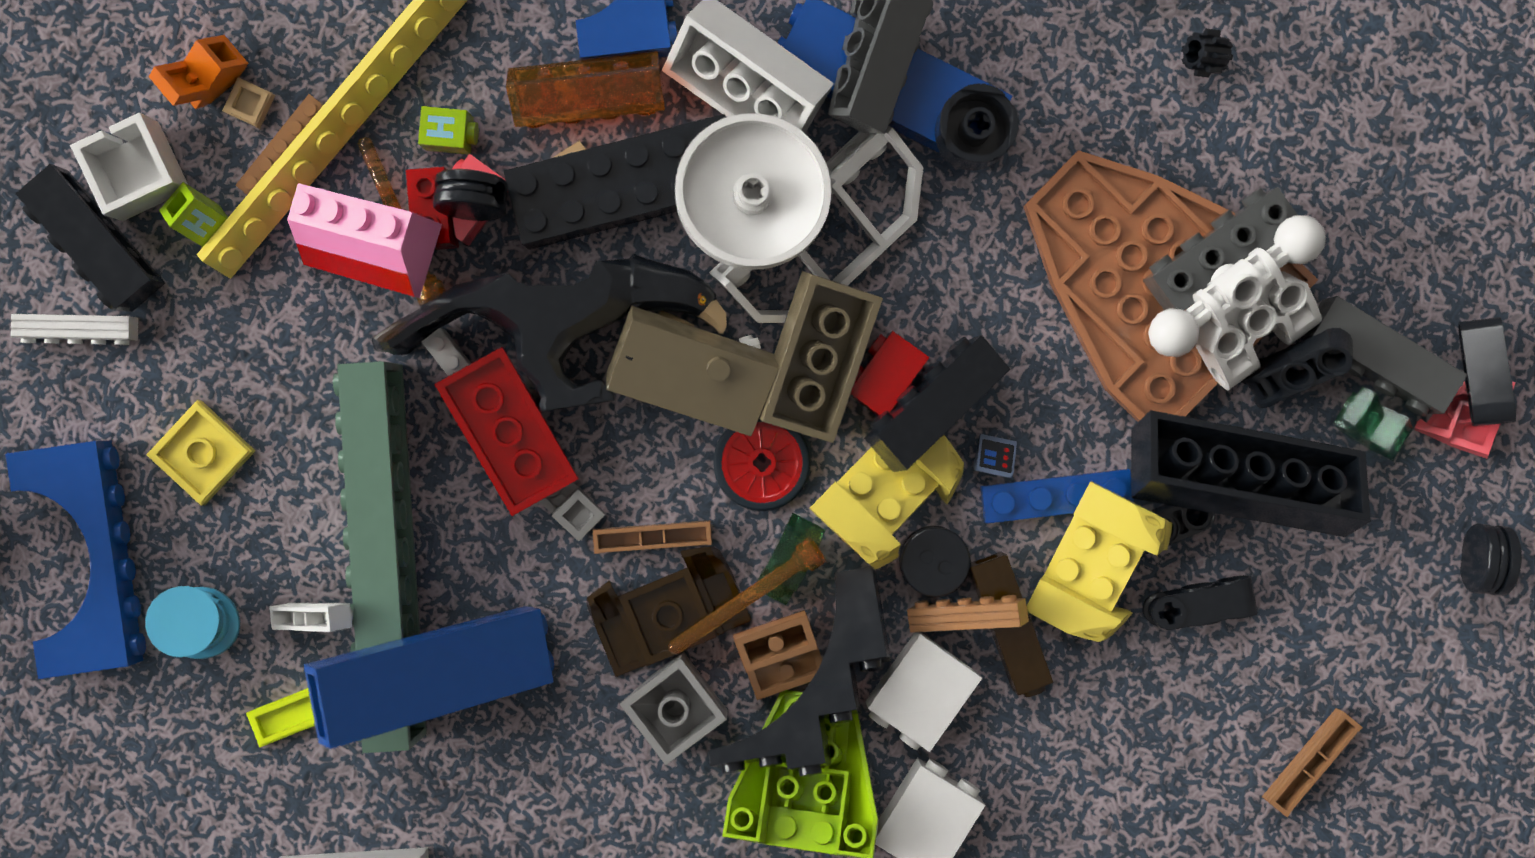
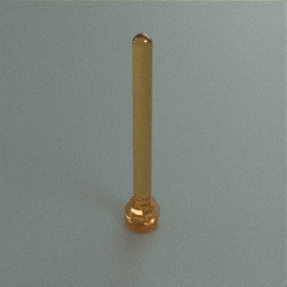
M361 137L357 145L383 205L402 209L372 140L368 137ZM428 270L420 299L416 298L419 306L446 291L442 280H437L436 276L431 275Z
M810 537L795 546L796 550L791 553V559L670 641L668 645L669 651L672 654L681 653L799 571L806 572L809 569L814 571L826 563V559L818 545Z

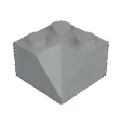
M684 651L653 673L620 703V706L665 765L727 720L728 714L727 708Z

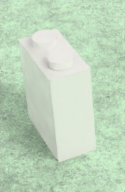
M915 632L865 701L868 709L871 710L868 716L886 729L890 724L902 732L899 738L911 748L918 750L921 746L930 752L982 680V677L978 672L922 632Z
M917 758L878 820L875 845L896 858H953L985 807L983 800L978 795L980 790L963 778L956 782L946 776L948 770L935 760L929 758L927 763Z

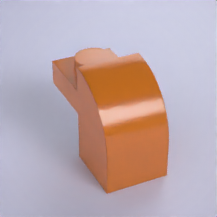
M225 35L196 40L184 61L154 66L148 77L173 106L190 102L195 109H199L212 103L230 88L249 63Z

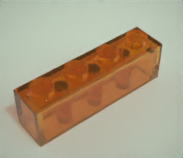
M658 51L508 68L506 90L515 127L539 128L545 124L558 122L575 124L584 119L593 118L611 120L620 115L628 114L647 116L657 111L665 110L664 88Z

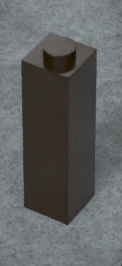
M998 552L971 562L969 573L979 600L987 596H993L994 600H1000L1003 596L1016 595L1017 598H1023L1007 554ZM1029 614V622L1021 627L990 628L1011 688L1018 696L1023 694L1024 697L1038 695L1046 690V685L1054 683Z

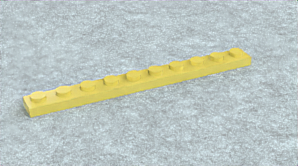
M412 0L197 253L201 261L231 279L290 210L298 183L310 186L467 0Z

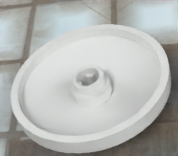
M756 113L738 114L711 124L699 133L687 147L677 170L675 201L677 212L685 231L691 240L707 255L723 264L736 268L766 269L782 265L794 259L816 239L829 212L831 180L821 152L815 143L799 128L783 119L770 115Z

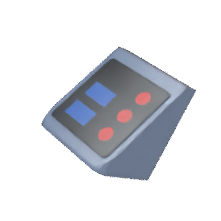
M980 434L972 470L1013 478L1017 441Z

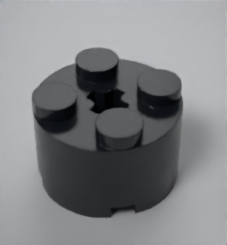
M971 84L957 91L947 100L935 124V141L939 153L945 161L963 170H982L994 165L1009 150L1018 133L1019 117L1014 105L1011 104L1005 96L1006 94L999 88L988 84ZM972 121L978 122V129L982 130L979 135L974 134L973 129L969 127Z

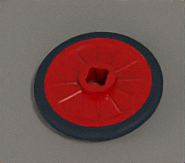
M758 419L752 436L729 429L724 431L715 448L713 467L720 488L730 500L746 509L769 511L785 506L800 494L809 477L811 457L807 442L801 433L765 423ZM761 453L768 459H771V464L765 471H760L759 468L753 465V460Z

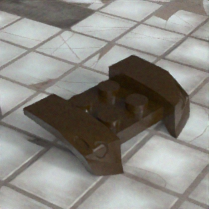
M710 546L682 550L680 553L687 565L682 570L622 595L617 584L609 580L587 597L586 603L615 677L646 665H652L752 621L733 573L719 549Z

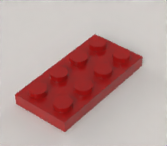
M503 346L434 384L511 516L579 479Z

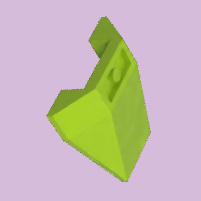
M790 690L780 692L762 729L784 714L803 692ZM852 714L853 721L839 724H830L829 718L825 719L832 765L823 766L822 774L799 777V770L792 771L787 769L786 757H782L783 764L771 767H760L759 761L745 763V770L741 771L728 797L722 837L837 856L874 858L878 815L859 715Z

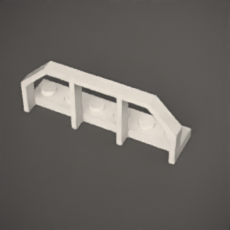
M889 126L885 134L863 133L859 131L826 162L831 180V200L834 194L873 241L832 280L847 286L917 221L923 166L897 132ZM890 142L907 164L908 173L903 214L880 234L842 188V185H847L854 181L860 173L859 169L869 160L879 157L886 150V144ZM806 251L798 255L812 274L829 279ZM720 262L709 272L757 323H785L789 310H756L737 289V287H740L749 279L751 269L736 268Z

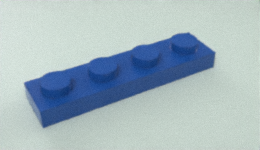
M1130 469L980 486L984 523L1072 514L1075 512L1090 481L1134 503V499L1131 498Z

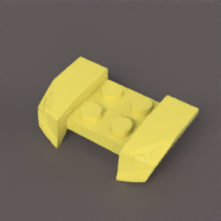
M945 435L933 444L908 470L893 472L871 447L838 482L835 481L810 507V510L876 570L899 557L898 552L901 544L895 539L893 534L935 490L948 505L963 476L964 462Z
M1090 481L1073 514L1074 517L1027 604V611L1070 635L1101 642L1111 637L1133 614L1128 609L1115 606L1144 551L1158 556L1163 550L1168 549L1172 523Z

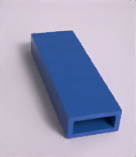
M806 0L804 5L796 4L788 22L793 27L787 39L781 36L777 43L835 85L838 69L846 64L847 56L842 48L845 36L853 31L855 18L822 0ZM917 49L913 54L907 71L906 83L901 89L895 104L894 116L889 127L939 152L935 141V124L947 100L954 93L968 85L988 83ZM834 85L827 95L830 99H832ZM1002 91L1006 94L1005 96L1010 101L1013 95L1005 91ZM972 121L969 127L973 129L974 134L979 135L982 130L978 129V122Z
M523 606L304 664L318 743L333 749L553 683L554 659L547 648L545 635L548 632V625L545 616L541 613V609Z

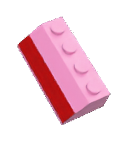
M300 183L297 185L287 218L303 265L420 299L442 224L413 212Z

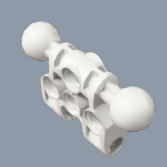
M1294 215L1284 220L1275 232L1274 245L1266 251L1257 247L1248 254L1247 258L1241 259L1235 264H1225L1219 267L1214 272L1208 286L1204 290L1200 289L1193 294L1195 304L1187 310L1169 308L1158 313L1152 320L1148 331L1150 344L1159 354L1170 357H1180L1189 353L1196 346L1213 378L1224 389L1230 390L1260 368V362L1253 347L1257 338L1264 337L1273 331L1282 342L1291 345L1322 322L1319 308L1309 285L1284 271H1280V268L1288 262L1291 264H1306L1316 259L1325 247V229L1315 218L1310 216Z

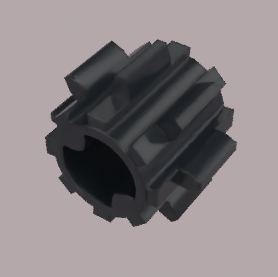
M1205 28L1203 33L1194 32L1192 36L1187 38L1185 46H1182V62L1186 68L1194 70V76L1209 78L1211 73L1221 74L1222 70L1224 71L1228 68L1227 64L1233 59L1231 54L1233 45L1229 38L1220 37L1221 30Z

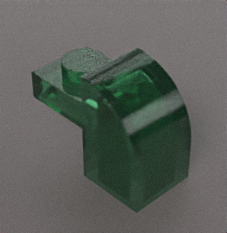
M1363 386L1358 393L1352 392L1333 422L1335 427L1347 436L1392 461L1413 430L1410 418L1381 405L1377 393Z
M792 513L753 589L787 605L794 591H797L806 575L826 529Z

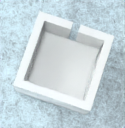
M140 112L108 127L112 135L99 131L70 145L102 214L114 219L125 221L167 201L182 182L188 184L159 122Z

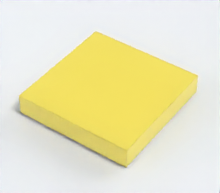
M197 400L146 455L197 503L203 506L210 501L251 457L255 450L202 400Z

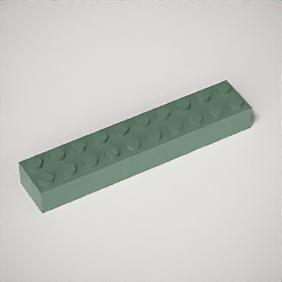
M385 361L337 364L338 373H335L333 376V390L335 395L339 396L340 412L336 413L335 425L337 433L342 435L343 448L338 453V467L340 472L344 473L345 488L341 490L340 502L342 510L344 512L347 511L348 525L343 530V544L345 549L349 550L350 565L346 567L345 579L347 587L352 588L353 604H350V608L353 612L352 627H354L355 642H352L350 652L420 634L403 364ZM426 721L360 740L358 742H362V753L410 750L427 734Z

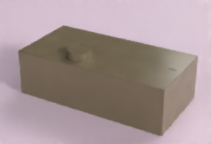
M802 271L774 353L779 370L759 419L765 423L834 443L883 298Z
M631 306L606 372V389L752 436L779 367L773 353Z

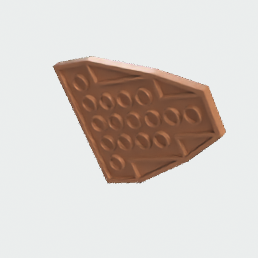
M1078 150L1023 206L1050 285L1104 390L1137 422L1150 410L1186 417L1218 382L1211 375L1196 346L1189 353L1180 357H1170L1159 354L1150 344L1148 331L1151 322L1158 313L1164 310L1145 285L1143 279L1152 273L1149 267L1167 254L1172 259L1183 250L1179 245L1198 232L1203 237L1214 228L1210 223L1227 212L1228 209L1160 176ZM1288 262L1280 268V271H1284L1307 283L1309 288L1318 281L1303 264H1291ZM1263 337L1257 338V339L1255 340L1254 344H1253V347H1254Z

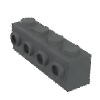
M1278 187L1266 192L1262 188L1252 192L1241 201L1245 206L1234 215L1231 210L1223 213L1210 223L1214 229L1203 237L1199 232L1179 245L1183 251L1171 259L1167 254L1149 267L1152 273L1143 279V282L1164 311L1169 308L1186 310L1194 304L1193 294L1200 289L1204 290L1208 286L1214 272L1219 267L1225 264H1235L1239 260L1247 258L1248 254L1257 247L1266 251L1274 245V236L1277 228L1284 220L1298 215Z
M1339 296L1326 298L1321 301L1318 308L1322 322L1300 338L1306 340L1330 328H1341L1347 331L1353 340V363L1347 373L1359 378L1365 376L1375 382L1373 384L1375 390L1390 397L1398 396L1406 401L1405 407L1420 416L1444 414L1468 374ZM1339 350L1327 351V353L1333 355L1342 353Z

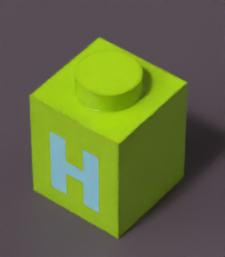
M421 106L418 144L426 151L471 154V145H477L479 126L477 122H474V117L467 110Z
M185 182L180 184L159 209L169 227L202 247L228 218L219 204Z

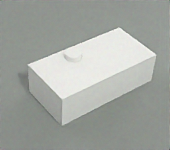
M702 0L686 15L662 69L664 73L720 113L725 114L726 117L748 113L770 115L793 124L804 133L808 130L834 85L833 82L718 0Z

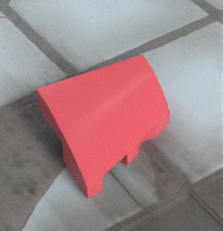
M1464 381L1444 414H1433L1427 423L1420 419L1417 421L1414 430L1451 447L1488 459L1500 424L1472 426L1466 383ZM1512 381V387H1513V390H1514V387H1515V383H1516V382H1513V381Z

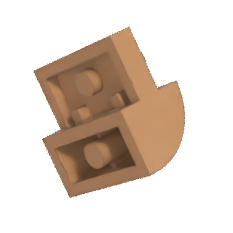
M805 610L733 634L734 642L757 700L811 682L822 662V657Z

